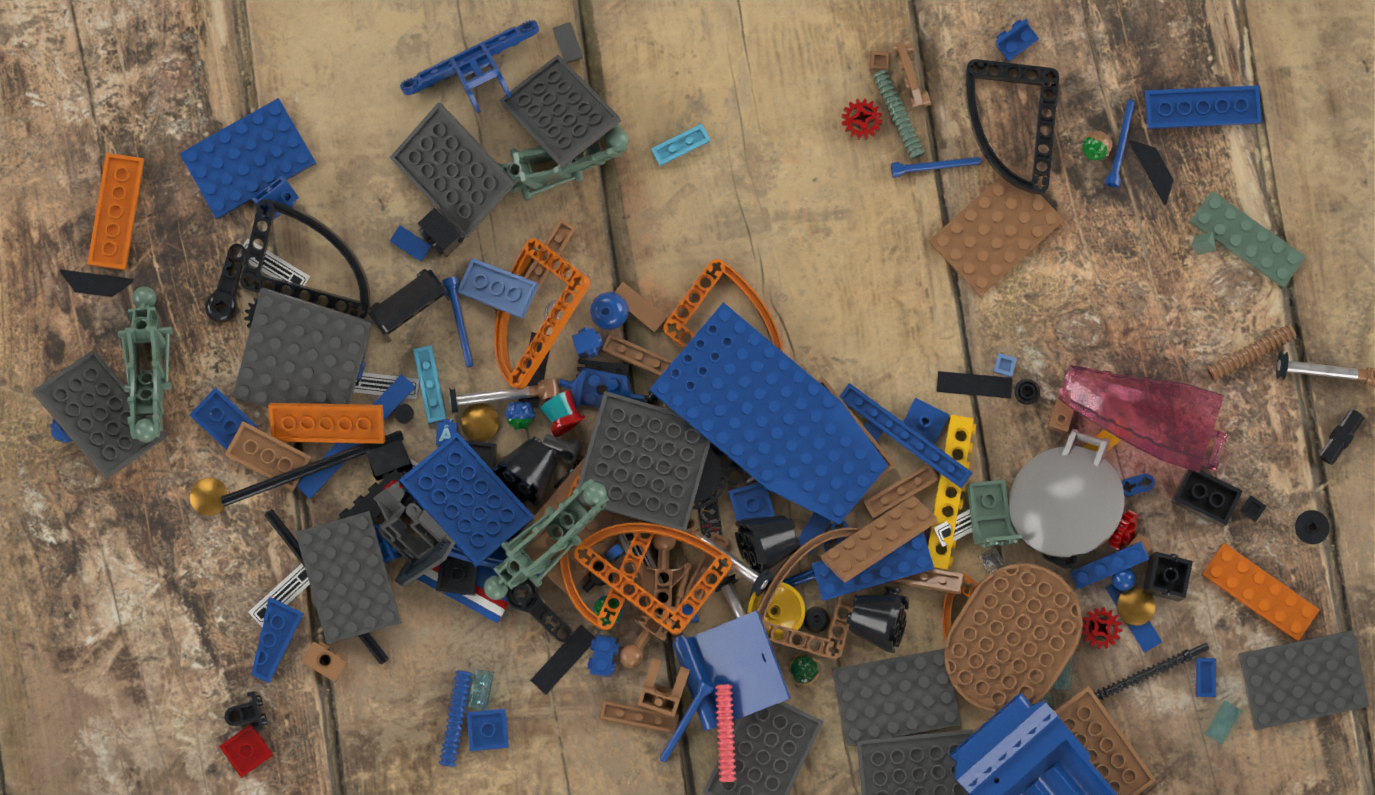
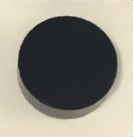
M400 404L396 407L394 415L398 422L405 424L413 419L414 411L410 405Z

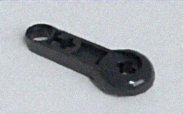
M236 243L230 246L217 289L208 297L205 303L207 316L217 323L231 320L237 312L235 292L247 253L241 244ZM235 248L243 250L241 257H233L232 252ZM230 259L240 262V264L235 263L234 268L237 272L233 273L232 276L227 271L228 268L231 269L233 266V262H230ZM221 302H224L223 305L226 306V308L222 309L221 312H218L219 309L216 308V306L220 305Z
M527 579L513 589H510L508 586V592L505 596L510 606L529 613L557 641L566 642L571 638L572 631L570 627L540 599L537 588L531 580ZM518 589H525L526 592H524V594L526 595L524 598L517 597V595L519 594L517 593ZM552 615L551 621L554 624L558 622L560 624L555 628L549 623L545 624V616L550 617ZM560 628L567 630V636L563 639H560L557 635Z

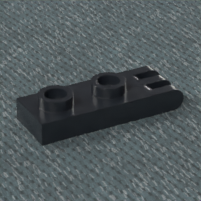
M578 359V364L585 365V367H577L579 372L583 368H589L628 377L629 364Z

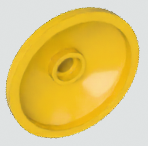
M782 582L769 605L764 621L798 631L805 617L804 601L795 588ZM756 592L752 594L748 604V614L756 611L763 593L759 596L755 595ZM771 608H775V609H776V614H775V615H772V614H771V612H770ZM765 629V630H766V633H768L767 636H768V638H769V631H770V629H769V630ZM776 629L773 633L776 640H781L783 637V632L780 629Z

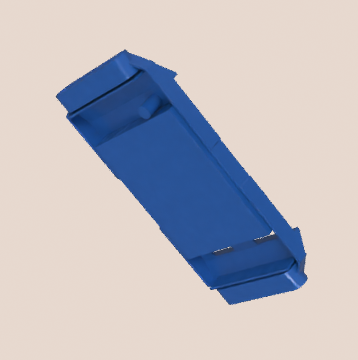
M1019 693L950 754V757L955 761L954 778L968 795H1118L1092 765L1089 752L1047 703L1042 700L1031 704L1023 693Z

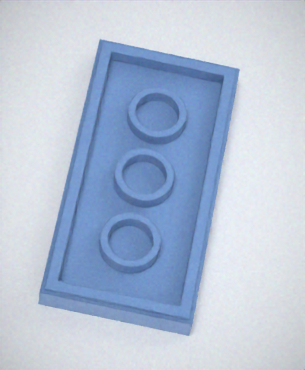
M471 258L457 293L524 319L539 284Z

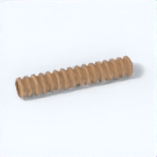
M1287 324L1285 328L1281 327L1280 330H1275V333L1271 332L1270 336L1266 335L1264 339L1260 338L1254 344H1249V347L1245 346L1243 350L1239 349L1238 353L1235 351L1233 355H1228V358L1224 357L1223 360H1218L1217 364L1213 363L1212 366H1207L1209 376L1212 380L1217 381L1218 378H1223V375L1227 376L1228 372L1232 373L1234 369L1238 370L1244 364H1249V361L1253 362L1255 358L1259 359L1260 355L1263 357L1265 353H1270V350L1274 351L1275 348H1280L1286 342H1291V339L1295 340V330L1291 325Z

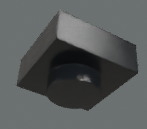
M1250 495L1239 512L1253 522H1256L1267 506Z

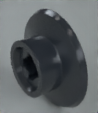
M1305 511L1298 516L1295 522L1296 534L1304 543L1311 545L1319 544L1329 534L1330 526L1328 519L1319 511ZM1310 524H1313L1315 528L1312 532L1308 528Z

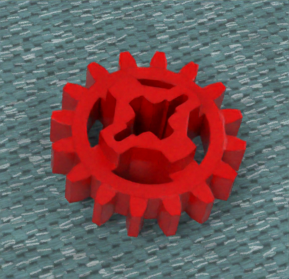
M864 98L863 102L856 99V104L849 102L850 108H844L847 114H842L841 117L845 119L842 122V126H847L845 132L850 131L851 138L857 135L858 140H860L861 136H864L865 140H867L869 134L874 137V130L879 132L880 127L878 125H881L883 121L878 119L882 117V113H877L879 106L873 107V101L868 104L866 98ZM856 109L855 116L849 118L851 112ZM859 116H862V118L865 119L864 123H862V121L859 120ZM874 121L873 126L868 129V124Z
M1129 510L1126 514H1123L1118 527L1109 539L1111 548L1117 551L1121 550L1122 547L1128 545L1131 539L1134 538L1138 527L1137 519L1139 516L1137 513Z
M1102 607L1101 612H1099L1098 608H1094V614L1088 611L1087 615L1089 617L1082 618L1085 624L1082 626L1084 631H1082L1081 635H1086L1083 641H1090V647L1096 644L1097 649H1100L1102 645L1107 649L1108 643L1114 646V639H1120L1117 633L1123 631L1118 628L1122 622L1116 621L1118 615L1112 616L1113 610L1106 612L1105 607ZM1097 616H1106L1108 619L1100 620ZM1090 621H1091L1092 631L1089 633V628H1088V627H1089V623H1090ZM1097 624L1105 626V628L1103 629L1104 632L1097 631V629L1099 628ZM1112 624L1114 627L1113 634L1110 633V626ZM1099 636L1105 639V641H1098L1094 638Z

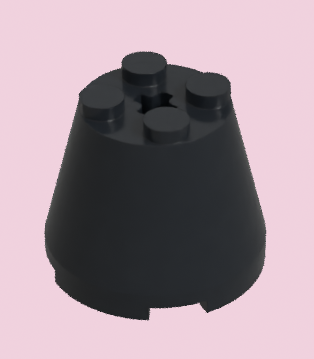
M533 437L497 462L492 471L522 503L528 501L537 506L543 499L557 467L558 460L556 457L558 453L553 448L546 447L539 438Z
M784 515L744 518L735 522L736 527L738 526V532H735V539L742 560L745 559L750 568L759 574L765 569H771L794 553L797 548L801 547L800 541L794 533V521L791 518L787 519Z
M855 595L852 606H854L853 612H849L847 617L849 631L886 652L895 653L894 647L900 646L906 628L907 613L905 609H909V598L903 595Z

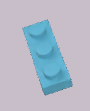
M700 124L651 148V151L659 166H662L709 143L710 138L704 126Z

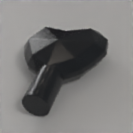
M596 562L593 566V569L598 572L604 568V565L600 562ZM589 572L590 580L582 588L588 593L595 585L604 586L607 584ZM612 573L608 577L610 582L613 580Z

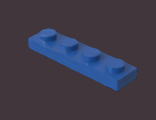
M1142 541L1073 569L1070 573L1077 589H1080L1149 560V556Z

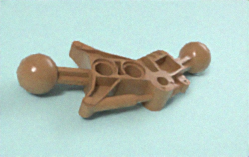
M654 534L652 543L658 550L657 569L641 563L637 572L640 587L656 599L658 593H665L667 601L663 604L674 612L678 608L681 598H683L692 564L686 563L681 568L669 569V553L674 548L676 540ZM660 573H665L668 576L667 583L662 584L658 581ZM679 581L675 595L677 597L674 607H672V587ZM643 596L645 599L646 607L650 604V601L648 597ZM660 608L662 610L661 615L654 612V615L658 619H661L666 615L665 610L662 608ZM639 613L638 615L641 619H634L643 630L633 644L624 646L619 653L620 663L628 669L637 668L642 663V650L652 636L662 641L666 639L668 631L664 628L661 632L662 626L646 614ZM669 618L665 622H663L664 624H667V621L672 624V627L676 623L670 620Z

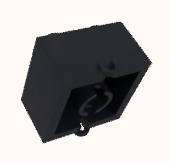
M435 208L418 222L420 235L427 242L431 240L434 250L440 256L444 254L448 257L465 239Z
M1157 551L1149 556L1142 592L1178 602L1186 598L1193 561L1179 558L1177 554L1168 555Z

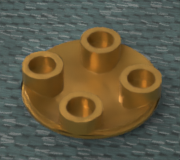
M483 403L468 407L461 418L463 432L468 438L477 442L492 438L500 425L497 412L491 406Z
M203 478L197 481L191 489V505L202 515H216L226 507L223 506L221 497L227 495L228 490L216 478Z
M1132 587L1130 590L1123 591L1117 599L1118 614L1129 625L1145 624L1155 613V600L1153 596L1142 592L1143 588Z

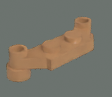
M910 37L903 39V42L892 45L895 56L899 55L901 59L898 60L900 70L905 71L906 78H903L906 89L910 88L913 97L909 98L912 108L932 105L928 92L919 91L908 56L909 53L914 52Z

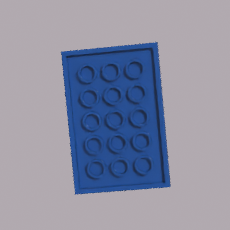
M279 98L179 153L216 219L251 201L254 196L282 176L288 180L316 164Z
M458 432L399 480L410 496L456 542L455 545L475 567L479 566L498 550L503 542L511 539L534 519L531 512Z

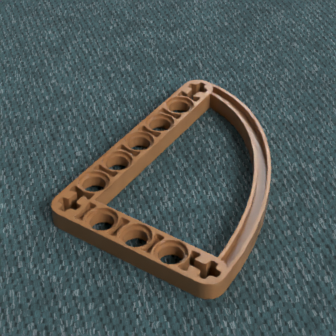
M841 528L819 534L804 543L785 560L773 576L756 609L759 611L765 629H770V642L828 659H837L841 656L849 624H847V617L844 619L839 617L838 611L844 607L848 614L849 612L852 613L854 608L852 606L853 598L855 595H858L859 591L853 592L850 600H846L843 596L837 597L826 639L766 622L764 618L778 587L789 571L804 555L824 542L840 537H850L861 529ZM836 626L841 627L843 630L840 637H836L833 634V629ZM776 629H780L783 632L781 640H776L773 636ZM795 634L801 637V643L797 646L792 643V637ZM814 639L820 644L819 649L816 651L810 648V642ZM830 640H840V644L835 643L834 647L837 653L831 655V652L828 650L829 647H833L834 642H830Z

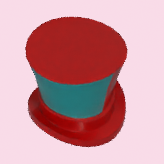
M564 391L554 396L540 407V410L552 422L551 432L555 437L563 436L586 417L584 414L580 415L579 411H576L570 391Z

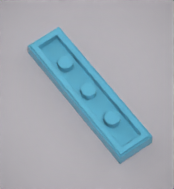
M430 345L415 348L413 352L428 424L441 422L442 419H447L433 347Z

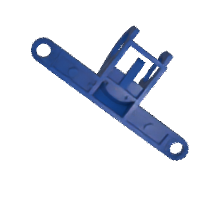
M535 20L525 21L526 23L523 22L518 27L514 26L418 73L417 76L407 79V81L404 80L400 84L403 94L412 95L457 74L477 114L481 111L470 89L492 78H497L507 97L511 98L506 82L492 56L501 53L511 46H516L521 41L537 34L539 31L537 22ZM486 66L491 68V70L485 73L481 71ZM472 73L476 74L477 77L469 81L465 80L466 76Z

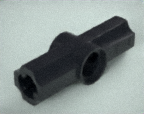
M1350 409L1341 424L1337 425L1329 436V441L1318 455L1321 460L1330 465L1336 462L1343 449H1346L1351 443L1354 433L1365 419L1361 413Z

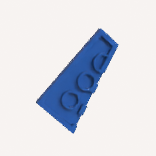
M271 597L268 598L264 623L251 675L267 683L271 682L304 613Z

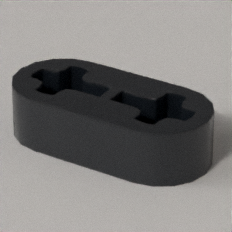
M1041 553L1046 561L1064 569H1071L1077 564L1076 555L1071 557L1073 564L1069 563L1066 565V561L1060 557H1048L1046 554Z

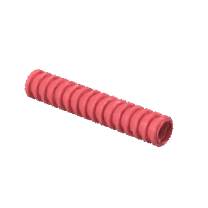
M730 684L715 686V689H717V692H715V695H717L716 701H718V704H716V707H718L716 711L718 717L716 719L718 720L717 726H719V729H717V732H719L717 744H719L718 750H720V753H718V756H720L718 760L720 766L718 768L721 771L719 772V775H721L719 781L734 782L736 780V777H734L736 765H734L735 759H733V756H735V753H733L735 741L733 740L734 734H732V731H734V728H732L734 716H732L733 710H731V707H733V704H731L733 700L731 694L733 692L730 689L732 688Z

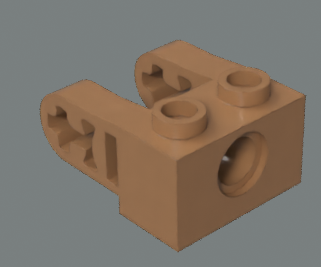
M653 657L637 705L675 717L690 669L680 667L674 688L671 689L655 683L662 660Z

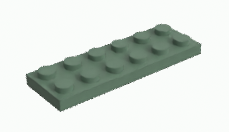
M1211 191L1190 220V223L1202 232H1213L1215 241L1282 288L1286 286L1306 257L1213 191Z

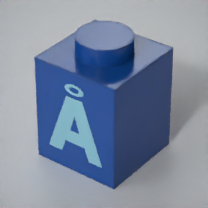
M442 419V422H437V447H440L457 433L458 425L453 423L452 419Z

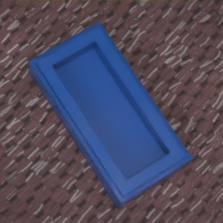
M401 225L389 240L392 244L420 262L423 261L432 248L430 244Z
M1196 658L1195 697H1216V658Z

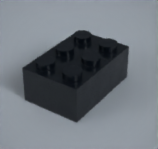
M1190 465L1186 468L1171 502L1224 527L1227 525L1243 491Z

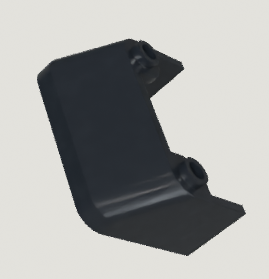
M423 269L416 275V279L382 303L377 302L369 308L371 310L368 313L370 318L388 343L392 341L389 337L390 333L443 296L447 301L450 300L448 291L432 270L427 271Z

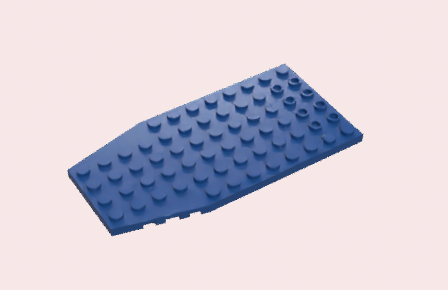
M724 302L649 389L650 392L768 491L776 493L838 525L888 467V464L842 401Z

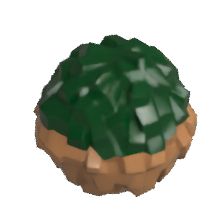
M809 655L795 657V660L790 662L788 672H791L798 686L800 684L810 685L818 678L820 673L817 660Z

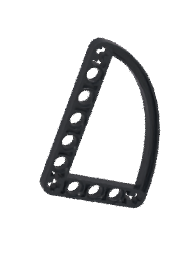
M973 59L969 61L966 68V103L971 128L982 154L992 168L1008 183L1029 193L1044 194L1049 187L1059 86L1058 71L1050 67ZM973 65H977V72H973ZM984 66H987L985 74H983V70L981 69H983ZM997 67L999 73L992 75L989 73V68ZM1009 69H1015L1017 70L1018 75L1016 77H1010L1007 71ZM1034 71L1037 77L1031 80L1027 78L1026 73ZM1048 74H1052L1053 77L1051 86H1047L1049 81ZM975 78L1040 86L1031 181L1013 173L1001 162L991 148L984 134L977 110ZM1051 91L1054 97L1048 100L1044 97L1043 93ZM1050 109L1052 116L1044 117L1042 110ZM1045 126L1050 129V134H1041L1040 128ZM1044 144L1048 146L1049 151L1041 153L1038 150L1039 145ZM1040 162L1045 163L1047 169L1039 171L1036 165ZM1039 176H1043L1042 185L1045 186H1043L1042 189H1039L1038 185H1035L1039 181Z
M266 198L260 201L257 206L240 279L242 287L260 293V290L264 288V281L268 280L273 284L272 291L282 293V287L286 285L291 288L289 296L301 299L300 292L304 290L310 295L307 302L320 305L318 302L319 296H326L328 304L323 307L364 319L368 315L370 308V288L365 271L350 247L334 231L313 216L273 199ZM269 203L271 210L267 211L266 217H260V215L265 213V208L262 205ZM275 212L285 214L309 226L326 238L343 255L358 282L360 301L261 274ZM259 221L267 223L268 228L266 231H261L258 228ZM255 239H260L263 242L262 249L254 247L253 242ZM251 257L258 259V267L255 268L249 264ZM251 276L253 281H259V278H261L259 288H257V283L248 285V281L245 278ZM344 301L346 303V310L340 311L336 306L337 302ZM359 306H361L362 310L364 311V313H362L361 315H358V311L351 310V312L348 313L350 307L357 309Z

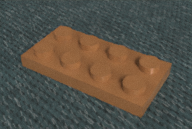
M242 421L225 453V456L269 479L305 466L311 459V456ZM299 479L283 486L294 491Z

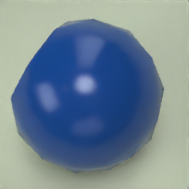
M1130 568L1112 575V584L1120 591L1130 590L1135 585L1136 576Z

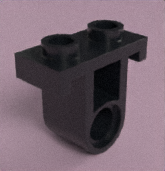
M256 691L247 693V697H252V702L230 707L225 712V721L231 726L237 727L258 722L255 730H266L265 725L268 724L266 714H262L260 707L263 706L262 697L260 694L257 695ZM235 711H238L240 714V719L237 722L231 720V714Z

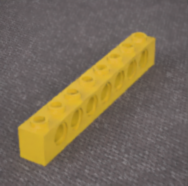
M951 414L944 452L951 457L953 451L961 452L962 459L956 461L969 470L970 462L967 461V456L972 453L973 443L970 442L971 435H975L976 424H973L974 418ZM957 432L964 433L965 440L962 442L958 441L955 434ZM942 474L939 475L933 514L937 517L938 522L930 527L927 545L934 569L947 571L948 567H952L954 556L950 554L951 548L956 546V540L953 541L958 510L961 511L963 506V499H960L961 491L965 492L966 483L961 489ZM946 489H954L956 496L954 498L947 497ZM944 507L951 508L952 516H944L942 509ZM947 521L952 527L949 537L944 538V542L947 543L944 546L946 553L939 555L936 552V546L941 545V542L934 527Z

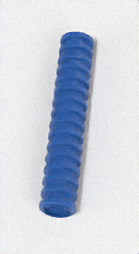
M461 670L455 671L457 677H454L456 682L453 683V686L455 688L452 689L454 693L451 695L452 701H450L448 725L445 726L447 731L444 732L446 737H443L445 742L442 743L444 748L441 749L443 753L440 755L442 759L439 761L440 765L456 767L454 763L457 761L458 742L460 743L461 741L459 736L461 737L462 735L460 730H463L461 725L464 724L462 721L465 718L463 714L466 712L464 708L467 706L466 700H468L470 676L473 675L471 672Z

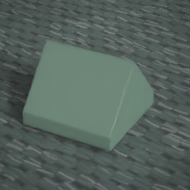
M1213 232L1194 236L1191 245L1198 255L1216 251Z

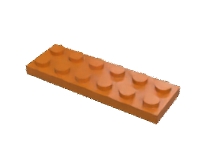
M106 153L87 262L89 266L126 271L144 158Z
M270 403L268 405L271 436L282 442L384 444L383 405Z
M1225 543L1221 545L1201 574L1295 641L1300 640L1320 611V609Z

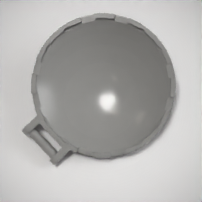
M1073 428L1066 446L1049 449L1038 454L1019 471L1010 490L1009 513L1017 533L1023 535L1022 539L1030 547L1054 557H1071L1072 555L1085 554L1096 549L1098 545L1108 540L1114 533L1122 518L1125 497L1119 475L1114 467L1105 459L1110 445L1109 439H1099L1080 433L1079 430ZM1077 440L1099 446L1098 452L1075 444Z

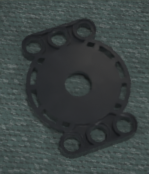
M710 443L694 500L695 506L692 509H700L714 503L722 495L727 482L731 485H738L744 477L742 468L732 461L726 464L722 461L724 453L712 443ZM730 472H739L740 479L732 481L729 477ZM722 487L719 494L714 498L713 494L717 488ZM708 498L711 500L705 504L699 505V502L705 501Z

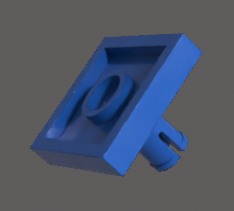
M915 398L903 422L935 445L949 414Z

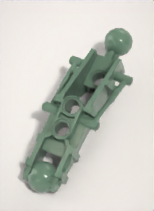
M617 124L562 168L558 165L551 170L538 173L532 172V165L553 160L541 146L517 151L515 148L511 149L510 154L513 161L505 165L498 164L516 182L510 191L515 193L522 191L524 200L529 201L532 199V195L574 179L577 182H581L584 180L583 171L596 165H603L605 161L614 157L622 156V153L628 150L629 136L621 128V125ZM605 138V144L608 147L605 151L602 150L600 140Z
M142 286L137 288L132 295L133 304L137 308L128 309L131 328L120 330L117 335L122 339L128 383L124 387V392L130 393V397L127 400L130 407V417H128L130 434L132 439H138L140 442L147 443L156 437H160V431H163L164 390H171L173 387L172 383L168 382L170 334H173L174 330L172 327H161L156 309L153 307L157 300L156 293L150 287ZM151 342L153 372L145 370L140 373L139 343ZM162 356L165 359V372L163 370ZM153 415V421L146 418L139 420V416Z
M592 479L587 482L585 481L573 491V494L568 499L558 505L559 508L556 511L552 506H549L546 509L547 514L509 543L507 541L503 542L501 547L506 551L508 558L494 568L499 576H491L486 580L484 584L486 596L493 600L502 599L508 592V586L510 589H513L528 578L536 587H539L542 584L541 579L558 563L564 554L574 544L576 546L581 544L582 541L577 536L578 533L607 506L606 503L610 499L607 497L605 487L599 482H594ZM581 495L585 503L589 506H594L590 511L579 500ZM531 530L534 531V532H533L532 534H530L528 537H524V536H526L528 533H530ZM548 530L550 538L558 542L534 562L524 550ZM563 550V551L551 562V559H550V558H551L552 556H554L558 551Z

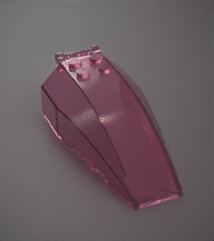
M1070 365L1058 400L1072 410L1137 449L1161 461L1198 473L1202 465L1208 469L1217 470L1219 455L1223 443L1226 442L1228 437L1226 433L1214 429L1224 395L1186 383L1167 380L1162 382L1151 380L1149 377H1144L1143 379L1131 377L1130 374L1118 375L1112 374L1111 371H1099L1093 368ZM1214 438L1216 443L1211 458H1207L1205 454L1210 439Z

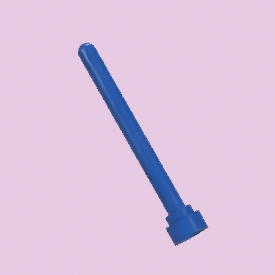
M1132 99L1127 102L1112 171L1106 176L1105 185L1113 188H1119L1121 183L1119 170L1135 105Z
M980 157L910 165L894 162L891 163L892 177L896 178L901 177V175L907 172L979 165L982 163V159Z
M457 277L446 278L442 282L446 290L449 291L467 367H472L473 359L456 291L458 289L457 285H459Z
M701 679L697 685L698 693L661 754V762L668 760L704 696L711 694L714 685L707 680Z

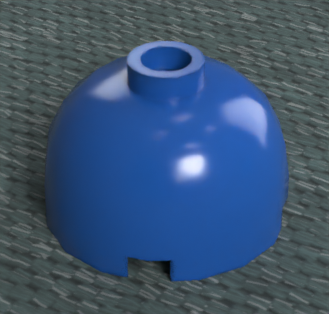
M616 292L599 294L591 304V318L602 329L612 330L619 328L628 318L629 308L627 301Z

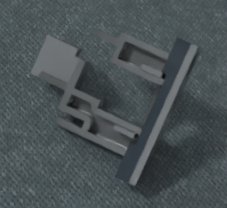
M393 480L373 499L378 503L385 517L384 522L378 526L379 533L407 560L394 580L401 587H405L445 561L456 542L425 509L422 511L414 503L409 504L407 507L401 504L400 501L405 494V488L398 480ZM405 508L407 515L413 520L410 527L420 535L417 540L406 530L407 526L400 519Z

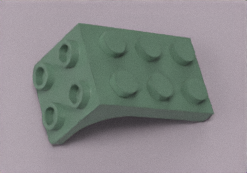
M1005 480L966 484L974 545L981 544V548H987L996 545L1005 546L1018 543L1017 539L1023 538V535H1017L1011 525Z

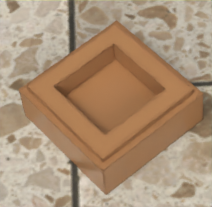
M871 51L869 71H889L890 52Z

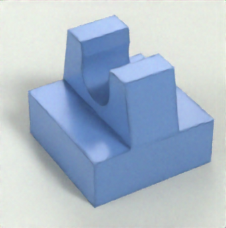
M998 353L993 372L1012 377L1017 358Z

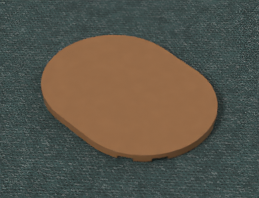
M1034 564L1008 565L985 577L975 588L957 616L945 642V667L957 692L970 704L992 713H997L1019 693H1023L1031 704L1043 699L1071 659L1081 638L1083 626L1082 611L1076 594L1058 574Z

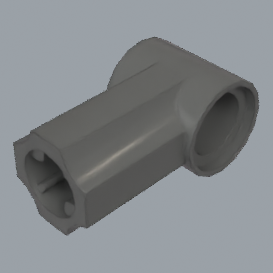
M546 434L543 440V444L546 447L556 450L561 460L568 464H573L583 449L581 442L576 439L566 441Z

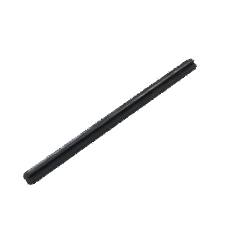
M401 430L385 435L384 444L364 443L224 495L221 497V502L223 506H228L362 456L370 450L398 439L403 440L404 436Z
M269 510L265 514L266 519L305 567L298 541L275 511ZM369 632L358 635L379 664L382 665L388 661V656Z

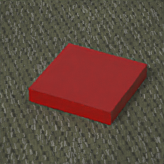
M249 724L219 746L241 778L274 756L252 724Z

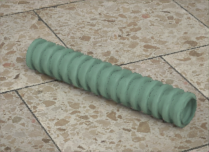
M881 70L875 73L872 78L876 79L875 84L878 85V90H881L880 95H883L882 99L886 101L885 106H888L887 110L891 112L890 116H893L892 121L895 122V127H898L897 132H900L899 136L903 138L902 143H905L904 147L908 149L907 154H910L909 158L916 159L922 156L925 150H922L923 145L919 143L920 139H917L918 134L915 133V128H912L913 124L909 122L911 119L907 117L908 113L905 112L906 108L902 106L903 102H900L901 97L897 96L898 91H895L896 87L892 85L894 82L890 80L889 71Z

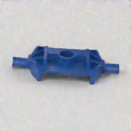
M583 368L572 382L560 379L559 387L572 390L577 407L585 405L600 408L604 393L598 391L597 387L599 385H605L608 389L607 392L641 402L644 401V395L633 394L629 379L624 375Z

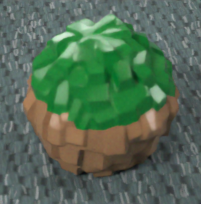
M1102 131L1090 132L1084 137L1082 150L1088 159L1100 161L1109 155L1113 147L1112 140Z

